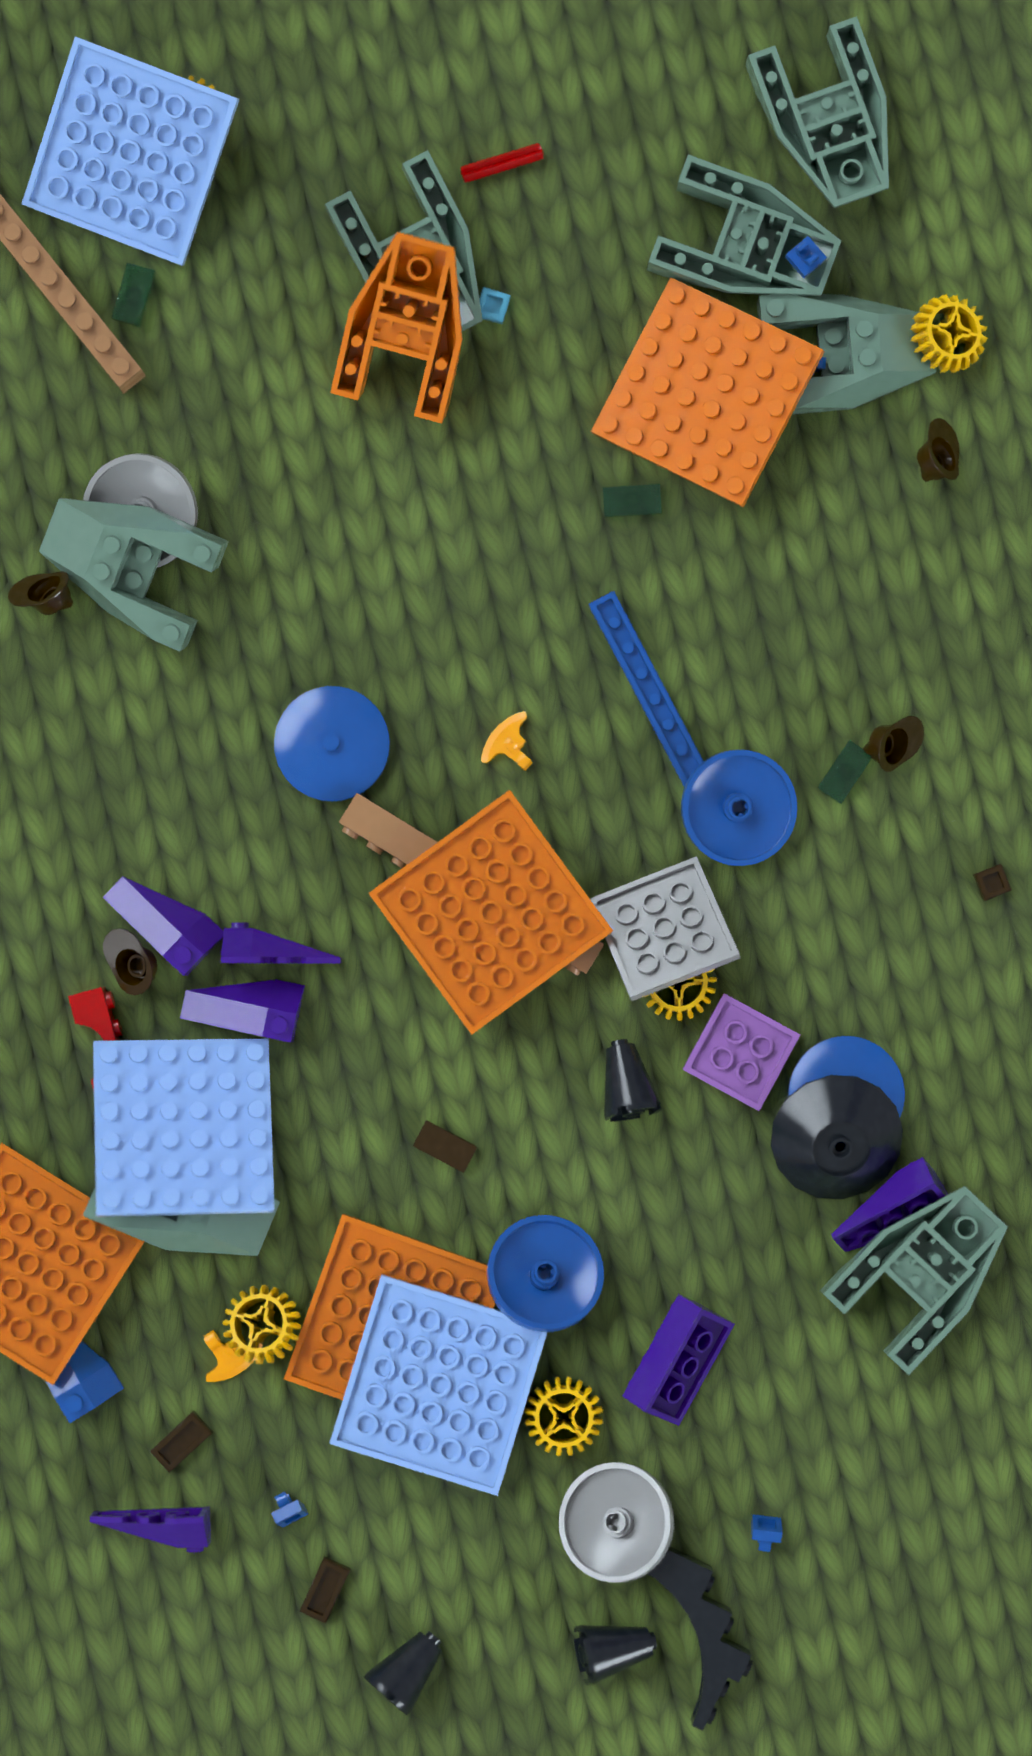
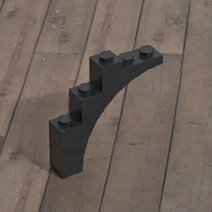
M669 1546L660 1563L647 1574L658 1580L675 1596L688 1614L697 1634L701 1650L702 1677L699 1696L691 1716L692 1726L703 1731L706 1723L711 1725L715 1718L717 1708L714 1706L718 1698H724L730 1685L727 1679L730 1678L739 1683L742 1675L746 1677L750 1672L753 1660L750 1659L751 1653L749 1649L722 1636L723 1633L726 1635L729 1633L734 1622V1618L731 1617V1608L703 1595L704 1591L707 1593L710 1591L715 1580V1576H712V1566Z

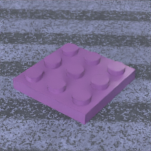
M723 993L682 1070L760 1111L800 1034Z

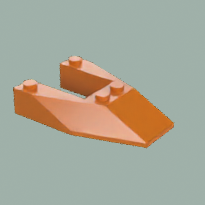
M402 232L396 233L349 309L330 393L357 401L360 399L365 390L374 347L427 361L414 416L442 424L447 415L463 340L455 247Z

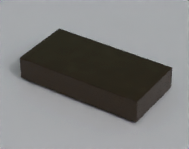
M428 1120L425 1121L413 1144V1147L463 1173L477 1149V1146Z
M192 1411L150 1452L170 1473L206 1440L213 1431L195 1411Z
M324 1556L300 1608V1612L326 1624L351 1568Z

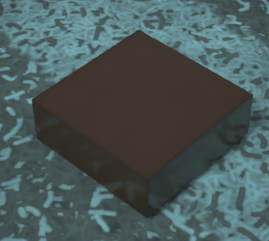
M1002 864L973 874L983 901L1012 891Z

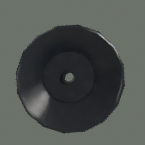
M829 1075L805 1083L785 1099L773 1120L770 1146L777 1168L795 1188L816 1198L846 1199L868 1192L888 1176L901 1152L903 1127L896 1105L880 1087L857 1076ZM838 1142L845 1143L842 1148L835 1147Z

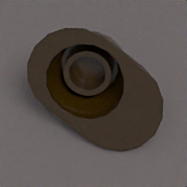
M941 418L934 419L930 423L928 441L917 452L921 477L925 482L941 480L943 478L956 480L959 476V442L952 426Z
M60 571L36 574L23 578L9 591V602L14 606H32L44 615H52L59 610L71 608L73 600L67 585L69 581L68 573Z
M907 716L893 725L878 726L872 732L869 742L863 747V751L869 754L875 762L879 763L884 771H893L914 756L919 750L924 738L922 721L916 716Z
M121 928L111 930L105 936L103 942V953L122 990L131 995L143 994L149 989L152 980L155 979L158 966L156 957L153 952L143 947L138 938L130 931Z

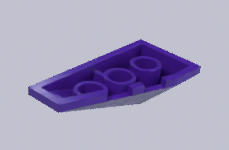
M123 876L103 897L183 976H188L223 938L224 931L206 914Z
M234 922L231 923V928H224L221 963L342 964L341 957L255 928H249V923Z
M268 980L186 990L180 1019L291 1043L294 1041L305 985L282 980Z
M922 1157L898 1170L831 1234L832 1238L845 1252L866 1246L883 1229L945 1197L948 1193L934 1169Z
M210 1507L94 1511L90 1515L91 1523L176 1548H186V1552L204 1551V1547H208L211 1542Z

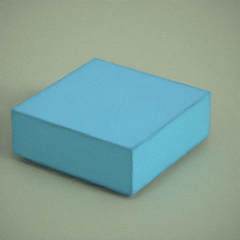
M483 287L479 299L482 319L503 324L511 296Z

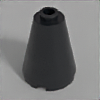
M628 1039L611 1042V1047L606 1049L605 1120L610 1119V1122L627 1121L640 1118V1115L644 1114L647 1110L649 1115L660 1112L662 1110L660 1099L635 1044L628 1043Z
M579 1625L574 1628V1632H579V1638L574 1639L577 1663L580 1673L586 1671L588 1679H583L587 1686L652 1657L653 1650L657 1649L654 1632H649L647 1627Z
M429 1631L425 1635L419 1632L370 1669L364 1678L401 1712L408 1715L412 1711L442 1653V1650L438 1647L442 1642Z

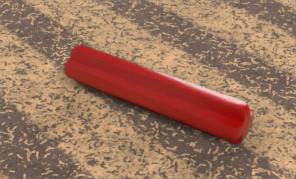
M536 143L464 165L460 168L463 181L467 183L542 160L544 154L541 145Z

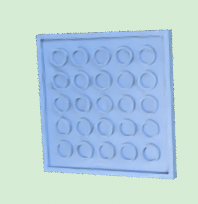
M75 37L22 205L183 266L239 99Z
M269 1038L93 1041L96 1217L274 1212Z
M381 1274L329 1444L498 1496L547 1332L533 1331L519 1326L506 1317L501 1310Z

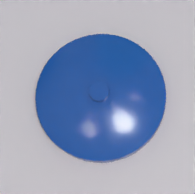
M325 686L305 692L286 708L276 728L274 749L281 772L294 788L313 799L338 802L352 799L356 793H364L379 779L388 761L390 738L382 714L368 698L345 687Z
M749 750L724 751L702 762L689 777L681 800L683 825L692 843L709 858L732 866L756 864L774 855L790 837L797 817L796 792L787 773L771 758Z
M837 1036L823 1040L809 1048L801 1056L791 1073L788 1097L805 1083L829 1075L857 1076L880 1087L896 1105L899 1117L901 1116L905 1100V1089L900 1070L892 1057L884 1049L869 1040L854 1036ZM838 1142L835 1147L842 1148L845 1143Z
M550 1215L527 1217L508 1227L494 1244L487 1265L488 1287L494 1302L501 1312L519 1326L539 1332L563 1330L581 1321L596 1304L604 1280L603 1261L591 1237L573 1222Z

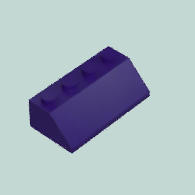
M678 1294L662 1325L657 1330L651 1345L642 1357V1361L629 1381L622 1397L644 1412L679 1426L735 1324L699 1303Z

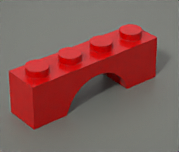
M99 987L68 996L75 1024L92 1028L101 1036L103 1041L120 1040L119 1036H123V1031L119 1019L114 1020L112 1008H115V1001L111 991L107 992L106 987ZM92 1079L90 1081L94 1092V1081Z

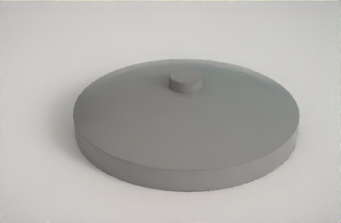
M135 453L111 460L94 474L84 493L83 500L150 506L195 527L197 526V501L189 481L177 467L158 456ZM163 551L157 568L177 557Z
M612 1462L590 1468L572 1483L561 1504L559 1533L567 1555L582 1572L601 1581L628 1582L646 1575L663 1559L673 1536V1509L665 1489L650 1473L634 1465Z

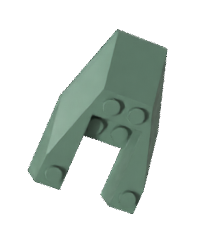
M857 16L829 26L826 35L842 82L795 99L776 46L749 54L746 61V68L755 93L777 138L833 208L889 188L886 94Z
M427 150L402 163V170L426 218L399 232L455 247L463 332L483 321L469 230ZM350 190L325 203V209L366 283L396 234L377 242Z
M688 155L678 180L676 191L729 209L713 255L658 235L648 262L647 271L669 279L672 277L683 283L726 293L821 296L841 240L770 184ZM809 236L827 259L803 279L785 256L791 249Z
M822 294L821 296L761 295L758 298V319L781 330L816 327L818 347L824 350L822 357L826 358V369H820L821 377H812L793 414L854 409L936 373V368L930 369V360L921 362L924 356L922 352H914L915 348L918 347V343L911 341V338L916 333L910 329L916 323L913 320L914 316L919 312L843 294Z
M59 498L39 552L60 571L68 573L69 579L107 613L152 640L180 652L188 646L198 620L146 598L162 553L164 551L212 572L219 568L229 541L150 506Z
M963 1186L883 1229L839 1269L820 1291L845 1314L884 1272L887 1273L923 1308L883 1350L909 1375L969 1312L1008 1226L970 1190Z
M94 1188L83 1216L164 1250L258 1256L280 1201L274 1197V1212L96 1217V1191Z

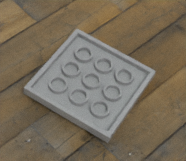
M697 856L590 898L613 930L605 939L631 1002L740 959L737 947Z

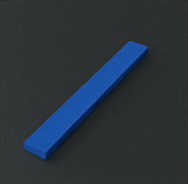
M612 591L589 603L588 606L685 788L691 774L704 761L615 592Z

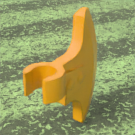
M525 711L508 717L490 734L483 748L482 763L488 764L496 755L505 754L523 770L526 771L533 763L532 760L520 751L526 743V740L520 735V727L527 719Z
M214 1330L204 1335L205 1343L218 1361L217 1366L206 1374V1382H219L230 1379L246 1370L255 1361L254 1357L250 1363L244 1360L245 1354L241 1357L236 1356L235 1350L237 1347L229 1348L227 1345L229 1341L223 1344ZM260 1343L258 1348H262L263 1344Z

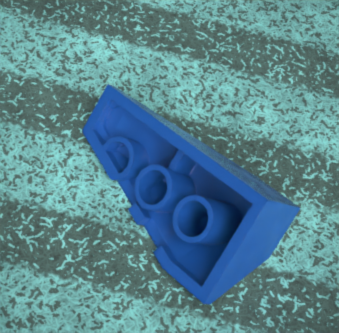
M83 1340L55 1384L52 1385L46 1381L69 1423L124 1389L110 1363L90 1349Z

